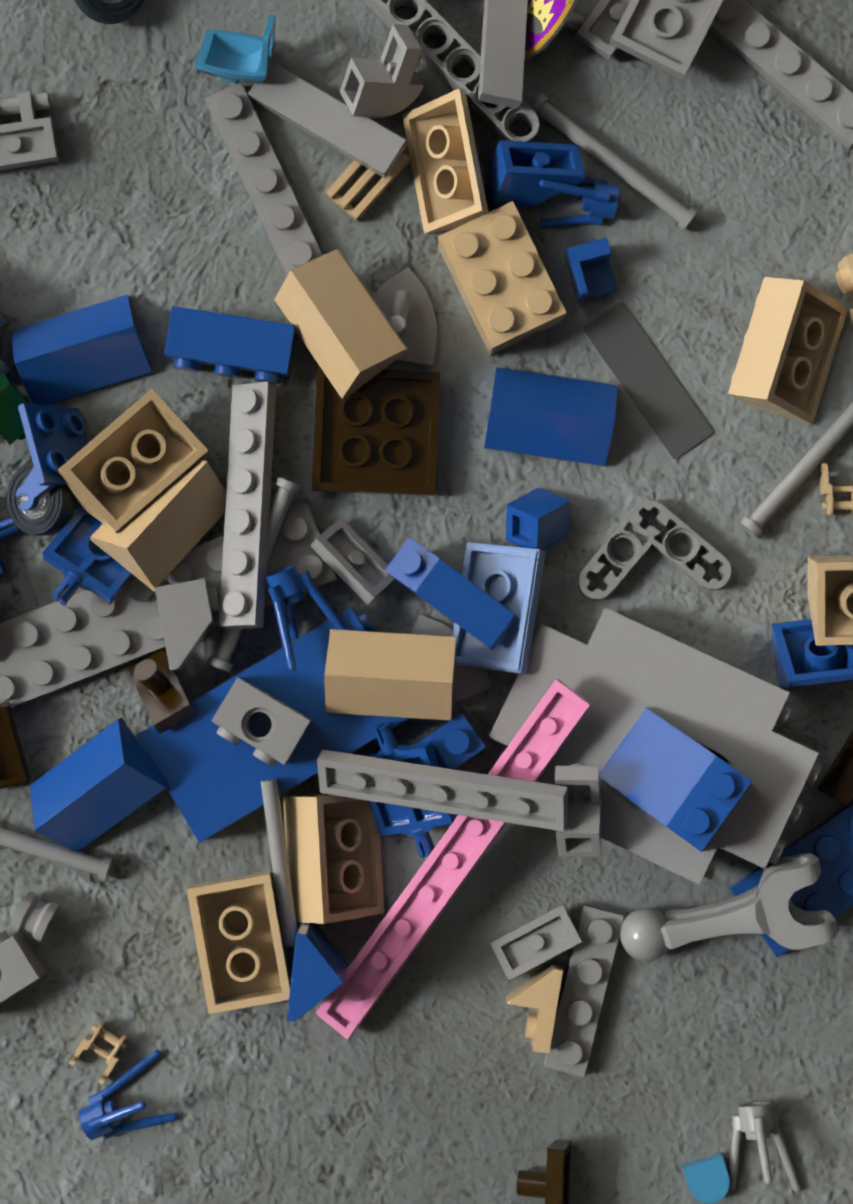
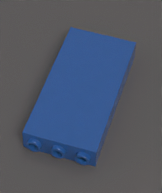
M350 607L337 615L347 630L375 631L364 611L356 615ZM330 621L323 623L292 642L296 662L295 671L288 669L284 649L281 648L192 701L196 714L162 734L152 725L136 735L150 759L170 785L167 789L199 843L264 805L260 781L276 778L279 795L318 773L317 758L322 750L350 754L376 738L375 731H373V727L376 725L390 722L392 729L408 719L326 713L324 673L330 629H336ZM237 677L245 679L312 719L311 724L285 765L277 761L274 767L270 766L253 755L256 748L242 739L238 745H235L216 733L220 726L211 721ZM256 712L250 718V730L257 736H266L272 727L271 719L263 712Z

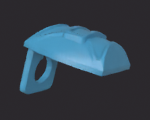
M269 15L263 38L231 31L206 30L195 68L211 76L220 77V80L225 82L239 83V81L261 83L266 79L275 49L276 16Z

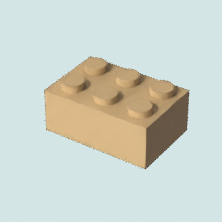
M513 201L438 236V248L490 356L564 321L567 312Z
M273 870L195 883L188 887L187 895L208 1014L289 1000L292 972L288 949L283 944Z

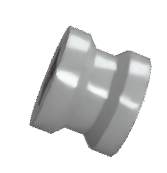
M30 891L22 901L12 922L11 929L17 932L25 930L32 934L34 940L42 943L54 924L60 905L55 902L45 903L39 900L38 894Z

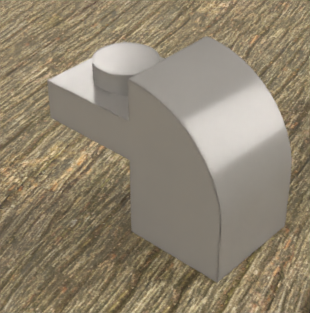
M392 24L381 59L351 57L339 92L353 116L373 118L391 116L407 108L419 96L424 85L417 75L415 68L420 64L422 48L408 25Z
M584 764L556 766L555 785L568 787V823L564 832L556 831L558 857H601L602 781L599 774V766H586Z

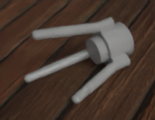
M768 1101L739 1104V1114L731 1115L733 1135L728 1171L730 1179L729 1189L733 1190L736 1187L742 1132H745L747 1140H757L764 1182L767 1185L772 1184L771 1164L766 1140L771 1137V1130L792 1188L795 1192H799L801 1186L779 1127L777 1110H772L771 1102Z

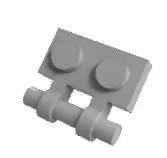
M32 91L18 92V97L0 100V117L21 113L22 122L0 125V171L59 161L53 120L51 117L36 119V111L51 109L48 92L32 94Z

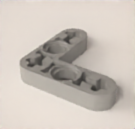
M645 500L630 511L583 567L578 575L577 585L579 591L588 599L599 600L607 597L650 546L695 584L705 590H715L727 584L731 577L732 569L730 562L725 556L663 504L656 500ZM641 509L645 512L651 509L656 510L658 514L655 520L663 528L667 526L668 521L675 525L674 528L665 533L661 543L654 539L655 536L661 533L654 526L650 525L645 529L640 526L643 519L639 515ZM674 534H684L691 541V550L684 557L674 555L669 549V540ZM616 539H627L633 544L634 554L629 561L620 562L612 556L611 546ZM700 547L706 551V554L699 557L709 565L714 562L720 564L717 571L721 575L719 581L714 578L708 582L705 581L703 576L706 571L698 563L693 565L692 570L686 566L687 562L696 557ZM603 555L611 566L620 569L621 572L616 577L612 570L609 571L603 579V583L606 585L605 590L602 591L597 588L591 592L587 588L590 581L586 575L588 572L594 575L600 572L605 564L598 562V559Z

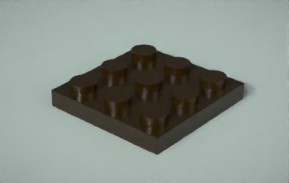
M317 367L312 491L435 496L440 372L382 370L349 397L342 399L321 367Z

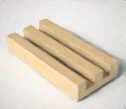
M402 153L387 178L382 177L355 208L350 203L376 173L367 169L349 191L341 197L339 193L363 167V165L354 160L326 191V196L357 222L409 164L410 157Z

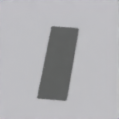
M623 302L618 303L583 328L588 338L673 459H677L713 434L710 425Z

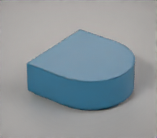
M721 1153L681 1165L688 1188L697 1200L704 1203H715L727 1194L730 1179Z

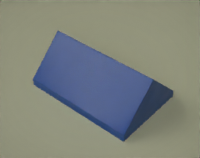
M128 294L11 331L14 363L32 404L52 405L153 373Z
M496 367L484 449L605 467L615 424L617 385Z
M811 619L772 624L771 631L779 687H796L853 680V645L817 646L815 644Z
M121 717L30 785L34 830L71 850L79 852L170 785Z
M301 923L296 933L286 1021L295 1022L344 983L348 963L315 923Z

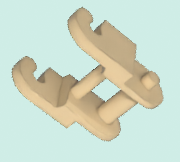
M821 463L820 472H822V476L819 478L820 496H826V503L822 504V508L826 509L828 516H832L833 510H852L853 513V485L833 486L829 484L827 463ZM833 492H851V501H834Z
M104 1021L99 1026L93 1025L91 1030L95 1033L92 1037L87 1035L83 1039L69 1062L70 1065L74 1066L82 1052L89 1049L106 1058L108 1067L98 1081L101 1085L104 1084L121 1057L117 1053L119 1048L125 1050L127 1047L123 1043L127 1036L123 1035L119 1039L103 1028L105 1026ZM98 1036L115 1046L111 1054L94 1044Z

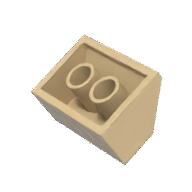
M764 277L760 292L756 298L748 330L744 336L737 366L731 378L728 394L751 407L813 425L848 308L804 280Z
M853 555L808 557V602L815 644L817 646L853 645Z
M323 793L283 797L286 848L296 921L300 923L327 924L385 914L380 833L368 801Z

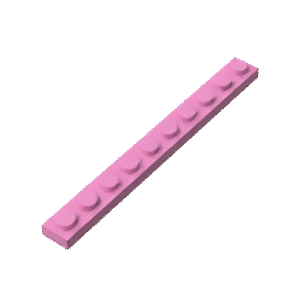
M556 679L487 775L537 782L593 704L561 680ZM458 815L350 964L344 983L327 996L315 1014L346 1039L351 1038L507 823Z

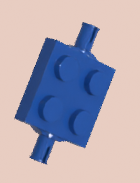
M82 506L42 552L43 560L60 570L65 576L64 581L51 595L57 602L60 600V604L66 606L75 592L82 588L91 591L111 605L134 575L90 540V537L102 523L84 510Z
M390 722L381 723L373 727L381 750L362 755L440 767L431 741L409 746L399 745L394 738ZM368 801L380 836L398 833L413 836L421 858L428 857L435 848L429 830L437 826L452 824L458 816Z

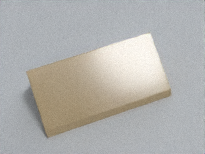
M456 89L403 114V124L424 234L452 230L488 213L465 89Z
M339 249L290 270L274 299L288 321L295 325V331L342 399L349 397L408 351L402 339Z
M152 388L62 465L58 471L82 508L116 533L207 453L208 449Z
M199 459L116 533L102 524L90 537V540L155 592V587H159L225 514L226 490L209 463Z
M330 629L324 673L326 713L451 721L456 636Z

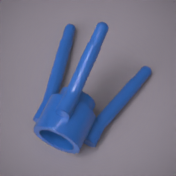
M585 176L583 182L579 183L585 185V188L541 180L539 185L542 188L583 197L581 209L589 211L587 215L543 219L539 221V226L542 228L580 224L601 226L603 218L614 219L616 215L619 186L608 185V181L593 179Z
M296 564L284 567L265 576L269 585L268 591L274 604L284 654L290 671L296 670L291 638L295 640L299 637L290 604L305 597L302 590L306 589L336 629L347 630L314 585L309 571L300 574Z
M159 1050L153 1051L102 1091L88 1097L90 1105L79 1110V1120L84 1133L90 1140L105 1136L108 1139L120 1133L157 1126L178 1119L177 1113H170L122 1123V1118L144 1110L147 1106L146 1102L141 1101L119 1109L114 1100L106 1101L108 1097L161 1056Z

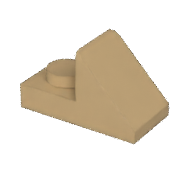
M552 963L505 997L507 1004L536 1009V1014L528 1013L525 1029V1038L531 1039L532 1050L535 1052L550 1053L563 969L559 964Z

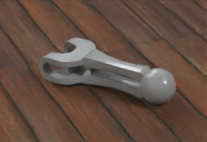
M811 853L781 857L777 864L770 863L764 869L758 886L735 897L689 909L667 910L664 914L652 908L637 909L631 912L623 921L620 939L624 949L630 956L640 961L649 962L663 957L669 949L672 950L694 941L733 934H767L783 947L801 950L832 941L838 934L839 928L835 917L826 910L804 911L795 906L791 900L794 892L815 884L821 873L818 857Z

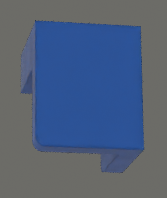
M607 237L569 247L566 250L564 257L577 303L613 294L616 291L609 263L611 249Z
M536 488L507 504L506 541L522 548L544 551L567 538L569 535L570 500L545 489Z

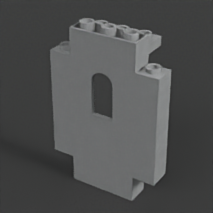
M606 607L588 645L542 624L531 646L527 675L518 674L489 737L508 746L556 679L561 680L593 705L537 781L539 783L555 785L556 766H570L572 764L599 766L600 773L647 707L700 745L723 755L730 766L752 782L701 852L601 779L602 838L698 885L701 884L703 877L712 880L722 857L715 855L717 847L764 869L768 861L777 864L786 845V841L780 839L786 823L792 826L795 825L804 806V803L797 799L804 785L813 787L822 768L821 764L815 762L819 755L818 752L772 731L775 724L782 728L784 727L793 705L786 702L790 692Z

